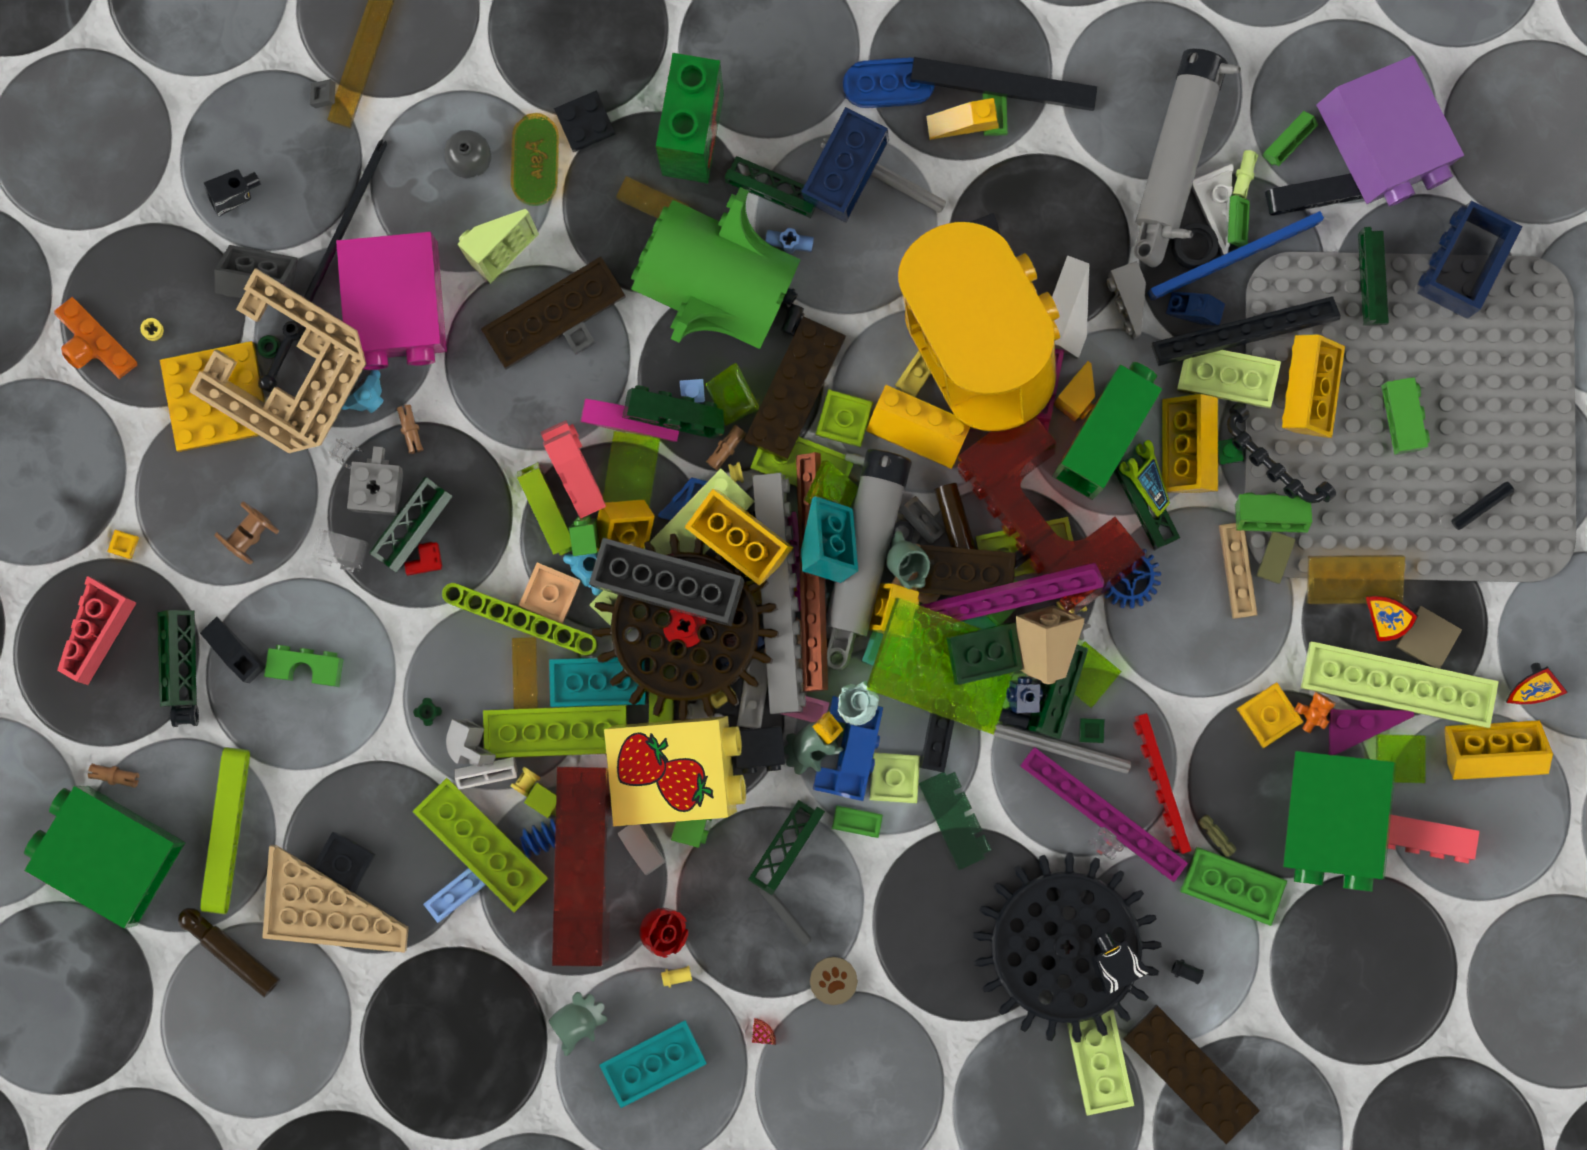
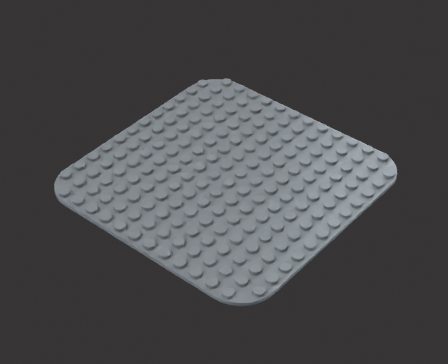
M1284 252L1266 259L1256 268L1246 288L1245 318L1331 296L1334 297L1341 315L1340 320L1245 344L1246 355L1281 361L1271 409L1245 404L1250 413L1249 418L1245 420V432L1251 436L1252 441L1258 447H1263L1267 450L1269 457L1273 461L1282 464L1293 479L1301 481L1307 492L1316 494V487L1323 481L1330 483L1336 490V496L1329 502L1311 503L1312 524L1308 533L1277 532L1296 539L1282 577L1537 582L1554 576L1567 565L1576 545L1575 336L1573 291L1568 279L1561 270L1552 263L1538 257L1507 256L1481 310L1466 319L1417 294L1420 288L1417 285L1422 274L1426 273L1431 267L1428 265L1432 254L1385 253L1389 323L1387 325L1363 326L1359 253ZM1449 255L1435 282L1468 298L1489 255ZM1295 335H1321L1345 346L1332 438L1299 434L1282 428V416L1286 402L1285 394L1288 388L1289 368L1291 367L1292 346ZM1415 377L1416 383H1419L1421 388L1419 401L1420 406H1423L1425 410V420L1423 422L1424 428L1429 432L1430 442L1428 447L1423 450L1394 455L1381 386L1388 381ZM1245 448V493H1254L1256 495L1276 493L1280 496H1287L1283 490L1286 485L1280 479L1276 483L1272 482L1266 475L1269 469L1263 463L1259 467L1253 465L1249 460V455L1252 453ZM1508 481L1513 486L1514 492L1467 526L1460 530L1453 526L1452 519L1501 484ZM1245 531L1250 553L1260 564L1272 532Z

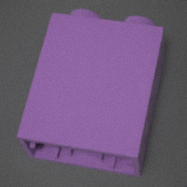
M1414 56L1340 85L1317 104L1366 204L1385 197L1389 207L1394 206L1413 196L1415 191L1412 185L1423 181L1427 190L1433 189L1453 178L1449 167L1464 156Z

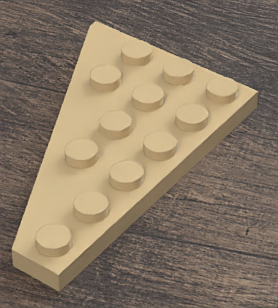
M277 845L269 846L263 939L402 953L407 951L408 926Z

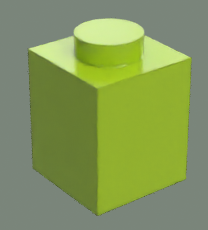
M536 783L524 803L546 818H551L552 815L556 817L562 809L563 804L560 802L563 798L541 783Z

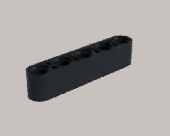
M1351 173L1265 191L1270 216L1364 199Z

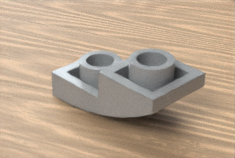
M642 824L628 825L618 833L623 844L645 875L650 874L666 862L655 842L649 838Z

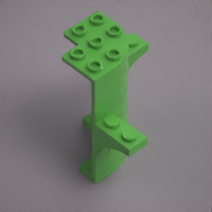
M740 187L737 195H731L726 206L730 208L729 213L724 212L720 221L672 200L669 207H663L653 227V233L638 260L639 263L632 274L631 279L635 281L631 289L678 311L670 327L674 330L671 337L674 341L680 342L684 336L695 331L708 330L730 335L760 349L774 321L801 259L771 246L754 231L746 212V200L749 192L746 189Z

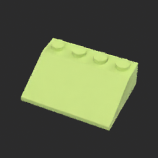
M523 209L475 226L471 231L469 229L460 236L458 246L469 264L491 284L539 233L530 213Z

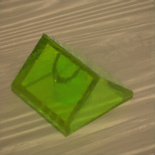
M737 363L732 364L705 384L714 403L717 404V408L724 411L725 425H729L759 410L758 403Z

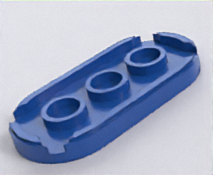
M914 58L860 61L852 65L843 78V91L850 103L860 108L918 105L925 102L932 95L935 86L910 82Z

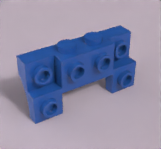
M833 696L829 712L837 722L846 723L838 712L839 697ZM878 706L875 716L865 724L857 726L850 723L845 724L841 743L843 751L839 753L836 769L821 767L820 772L816 771L813 790L860 801L864 800L869 773L873 772L875 766L874 750L878 748L880 743L878 731L884 707Z

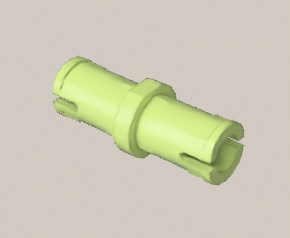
M1251 150L1243 152L1240 169H1237L1235 174L1237 179L1232 196L1237 195L1244 199L1247 198L1250 182L1254 180L1255 176L1253 172L1258 158L1256 152Z

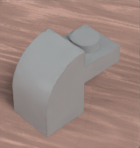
M452 719L447 733L446 746L454 762L457 764H472L478 767H482L483 764L494 763L496 755L479 746L484 728L468 719Z

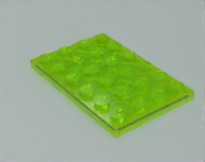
M895 598L866 690L994 735L1006 699L1007 688L1010 686L1014 672L961 685L954 684L946 637L980 630L981 628L901 598Z

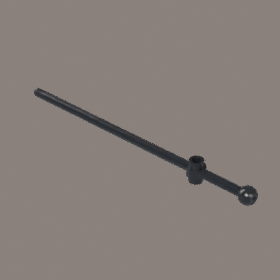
M383 139L378 141L304 295V298L310 302L313 301L337 251L336 240H342L387 147V141L382 145ZM295 320L288 321L283 326L282 330L285 337L267 375L261 376L258 381L259 388L264 391L272 392L273 388L277 386L275 378L293 341H297L302 337L303 329L301 324Z

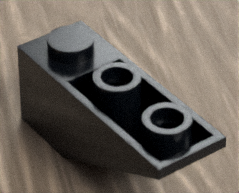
M218 617L200 632L223 662L243 682L251 683L266 668V665Z

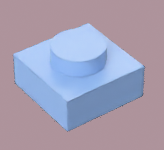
M703 379L680 381L681 396L694 398L695 403L703 404L705 401Z

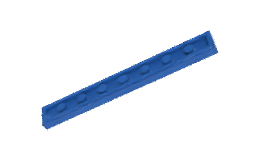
M1321 211L1159 284L1151 288L1147 294L1150 300L1153 301L1315 227L1323 221L1324 217Z

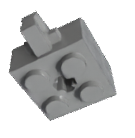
M373 446L372 459L367 458L366 463L352 462L348 510L359 513L394 516L400 511L403 468L397 465H389V460H384V447ZM375 484L380 487L379 491L376 490V494L371 491L372 486L375 487Z

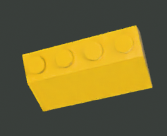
M1295 335L1292 346L1291 367L1289 368L1288 388L1285 394L1286 402L1282 416V428L1294 433L1332 438L1345 351L1344 345L1321 335Z
M885 385L866 432L952 469L970 426L964 424L950 412Z
M1197 394L1162 399V479L1167 493L1218 491V397Z
M716 489L710 491L684 527L758 585H761L780 567L794 548L724 493Z
M1540 720L1491 723L1490 728L1474 725L1445 726L1447 764L1453 780L1549 774L1553 752Z

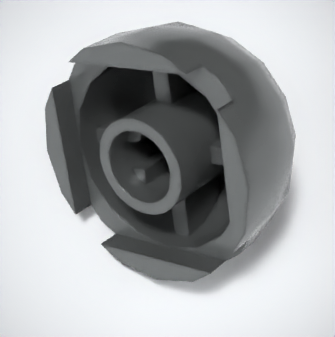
M461 130L453 134L447 140L444 148L445 161L449 169L455 175L462 178L483 174L489 167L492 159L490 147L486 139L479 133L471 130Z

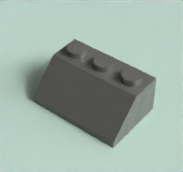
M229 245L214 269L215 293L228 297L242 298L246 292L244 287L255 268L292 290L298 258Z

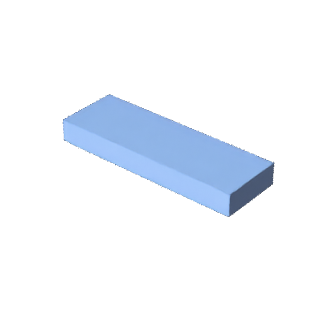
M468 868L423 905L436 922L439 923L486 885Z

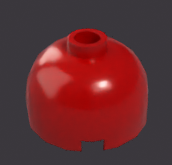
M663 907L652 910L646 914L640 925L639 935L643 946L652 954L663 958L668 957L667 955L672 953H678L685 945L688 937V929H686L685 924L687 922L686 918L680 912Z

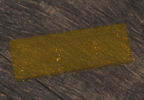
M536 637L512 638L514 709L538 708Z

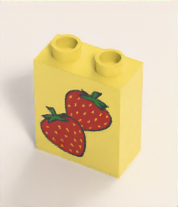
M728 716L615 725L604 729L613 826L728 818L737 812L736 805L745 804L746 785L744 776H733L732 756L741 755V734L738 726L729 727Z

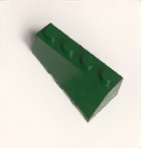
M635 385V388L627 391L622 416L624 419L710 439L724 434V411L717 408L715 403L704 401L703 404L694 402V398L681 396L678 399L672 397V393L666 391H658L657 394L649 392L648 387Z

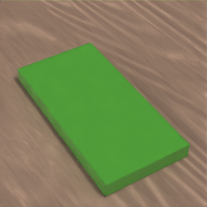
M1196 847L1180 892L1272 926L1287 880Z

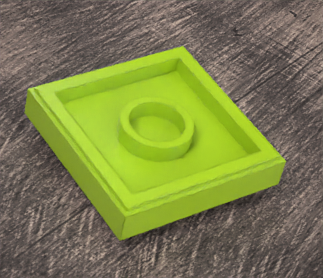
M828 389L815 435L861 448L873 401Z

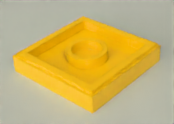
M1277 682L1236 708L1262 748L1267 747L1304 722L1298 712L1294 711L1295 708Z

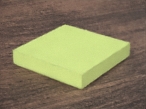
M874 753L875 766L871 773L869 800L917 803L920 756Z

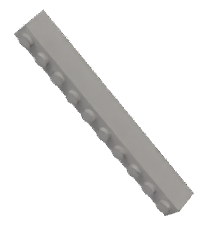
M782 473L754 475L753 488L756 519L790 544V540H793V528L789 526L788 516L792 515L791 504L787 502V493L790 492L789 479H785V475ZM793 549L780 567L767 578L769 584L761 589L762 605L775 603L778 610L772 613L763 614L764 629H774L779 632L778 638L770 639L765 637L766 654L773 659L772 664H767L770 714L803 712V707L806 706L805 693L801 692L803 668L799 667V659H802L801 644L798 645L797 635H800L801 629L800 622L796 621L795 611L799 610L798 598L794 597L797 577L795 573H792V564H795Z

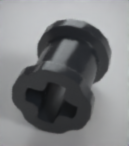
M192 705L191 708L172 706L170 711L172 727H178V725L182 724L198 726V706Z

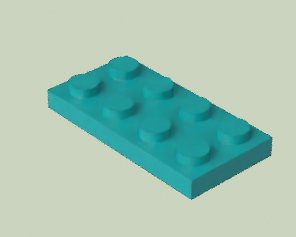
M597 658L549 659L550 707L633 705L629 702L631 694L637 689L638 684L631 677H628L615 687L610 684V680L623 670L618 658L605 663L598 662ZM645 660L642 662V669H643L644 671H645ZM646 692L636 705H646Z
M684 1020L600 1063L599 1066L620 1108H623L706 1065L707 1061L687 1021Z

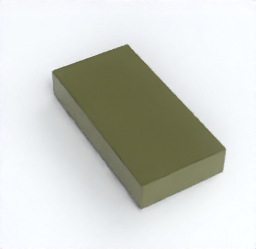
M1272 532L1256 576L1280 584L1296 539Z

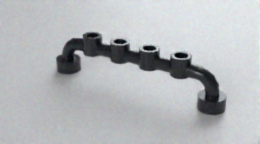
M1239 402L1229 409L1230 416L1227 420V428L1234 437L1232 440L1233 446L1239 451L1246 448L1251 452L1249 460L1253 465L1259 467L1263 463L1269 469L1266 475L1272 482L1276 483L1280 479L1286 485L1283 490L1289 498L1293 499L1298 496L1305 502L1319 503L1321 501L1329 502L1336 496V490L1326 481H1323L1316 487V494L1307 492L1301 481L1293 479L1282 464L1276 463L1269 457L1266 449L1258 447L1247 432L1241 431L1236 426V422L1243 423L1249 418L1250 413L1248 409Z

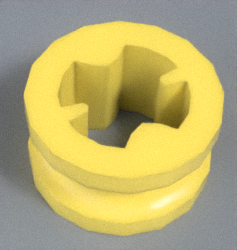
M154 318L144 320L140 327L142 335L149 341H157L164 332L162 324ZM151 324L158 328L157 332L154 331L155 334L153 335L146 331L147 327L151 328Z
M737 462L735 466L728 464L731 478L735 482L740 481L744 483L740 462Z

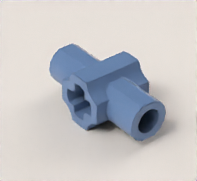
M787 228L784 232L767 230L766 242L771 246L781 247L788 254H792L795 250L812 252L814 237L798 235L795 229ZM788 237L793 238L791 245H786Z

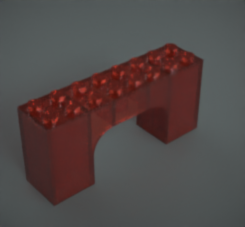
M1035 416L1018 427L1002 431H991L958 455V473L965 482L969 481L972 484V491L980 501L984 499L988 505L986 509L994 519L998 517L1002 523L1001 528L1008 537L1013 536L1017 542L1015 546L1023 556L1026 554L1032 561L1030 565L1037 574L1047 575L1096 563L1104 579V586L1102 588L1060 597L1059 602L1067 612L1071 610L1073 614H1076L1141 566L1145 553L1116 517L1109 520L1088 537L1079 541L1065 540L1052 530L1025 496L1020 486L1026 475L1055 454L1056 441Z
M557 767L552 966H603L609 961L610 912H606V859L608 819L612 816L608 768Z

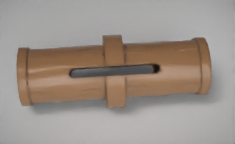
M404 405L407 415H405L402 406L396 408L402 425L400 429L401 434L405 436L408 453H415L414 443L417 452L423 451L424 449L418 434L419 426L415 424L412 406Z
M734 425L723 441L720 440L718 442L719 446L706 463L718 471L729 455L734 454V449L746 433Z
M92 763L88 771L92 772L88 773V778L107 781L110 785L121 784L136 788L139 780H135V778H139V773L120 770L117 766L110 768Z

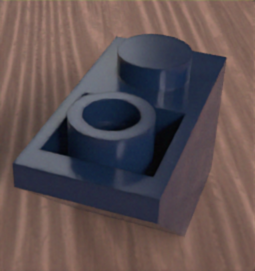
M1172 292L1166 314L1200 325L1218 326L1220 325L1225 303L1210 294Z

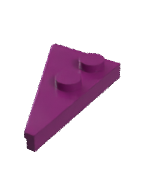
M1331 709L1329 712V755H1336L1414 717V712L1404 710Z

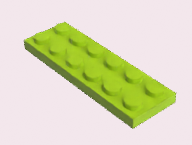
M627 706L483 710L484 749L495 754V758L606 754L604 729L615 725H626Z
M448 778L412 811L513 913L548 880Z

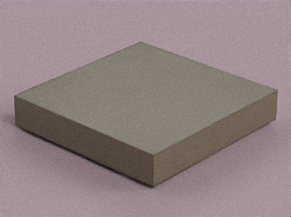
M1419 606L1415 612L1418 618L1414 626L1407 634L1400 638L1396 647L1429 667L1440 669L1462 629L1426 608Z

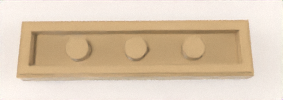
M1236 523L1219 525L1232 618L1257 616L1245 531L1236 530Z

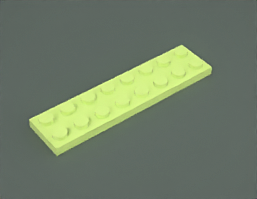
M720 469L650 543L655 547L656 553L663 555L671 554L670 534H676L680 541V552H694L696 536L684 527L712 489L720 490L746 511L755 501ZM706 544L703 548V554H705L710 549V547ZM603 590L590 606L611 626L612 613L601 612L594 606L595 602L614 605L618 594ZM638 606L634 611V615L638 619L643 618L646 614L644 606Z
M1311 641L1309 642L1301 689L1490 728L1499 681Z

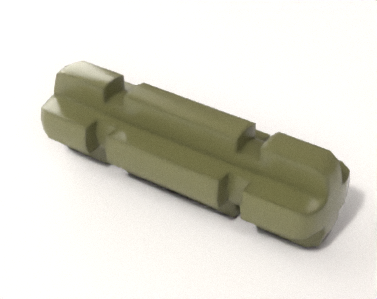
M1204 815L1199 819L1198 824L1202 829H1206V834L1217 847H1221L1220 850L1225 856H1231L1236 851V847L1232 842L1227 841V836L1217 824H1213L1212 818L1209 815Z

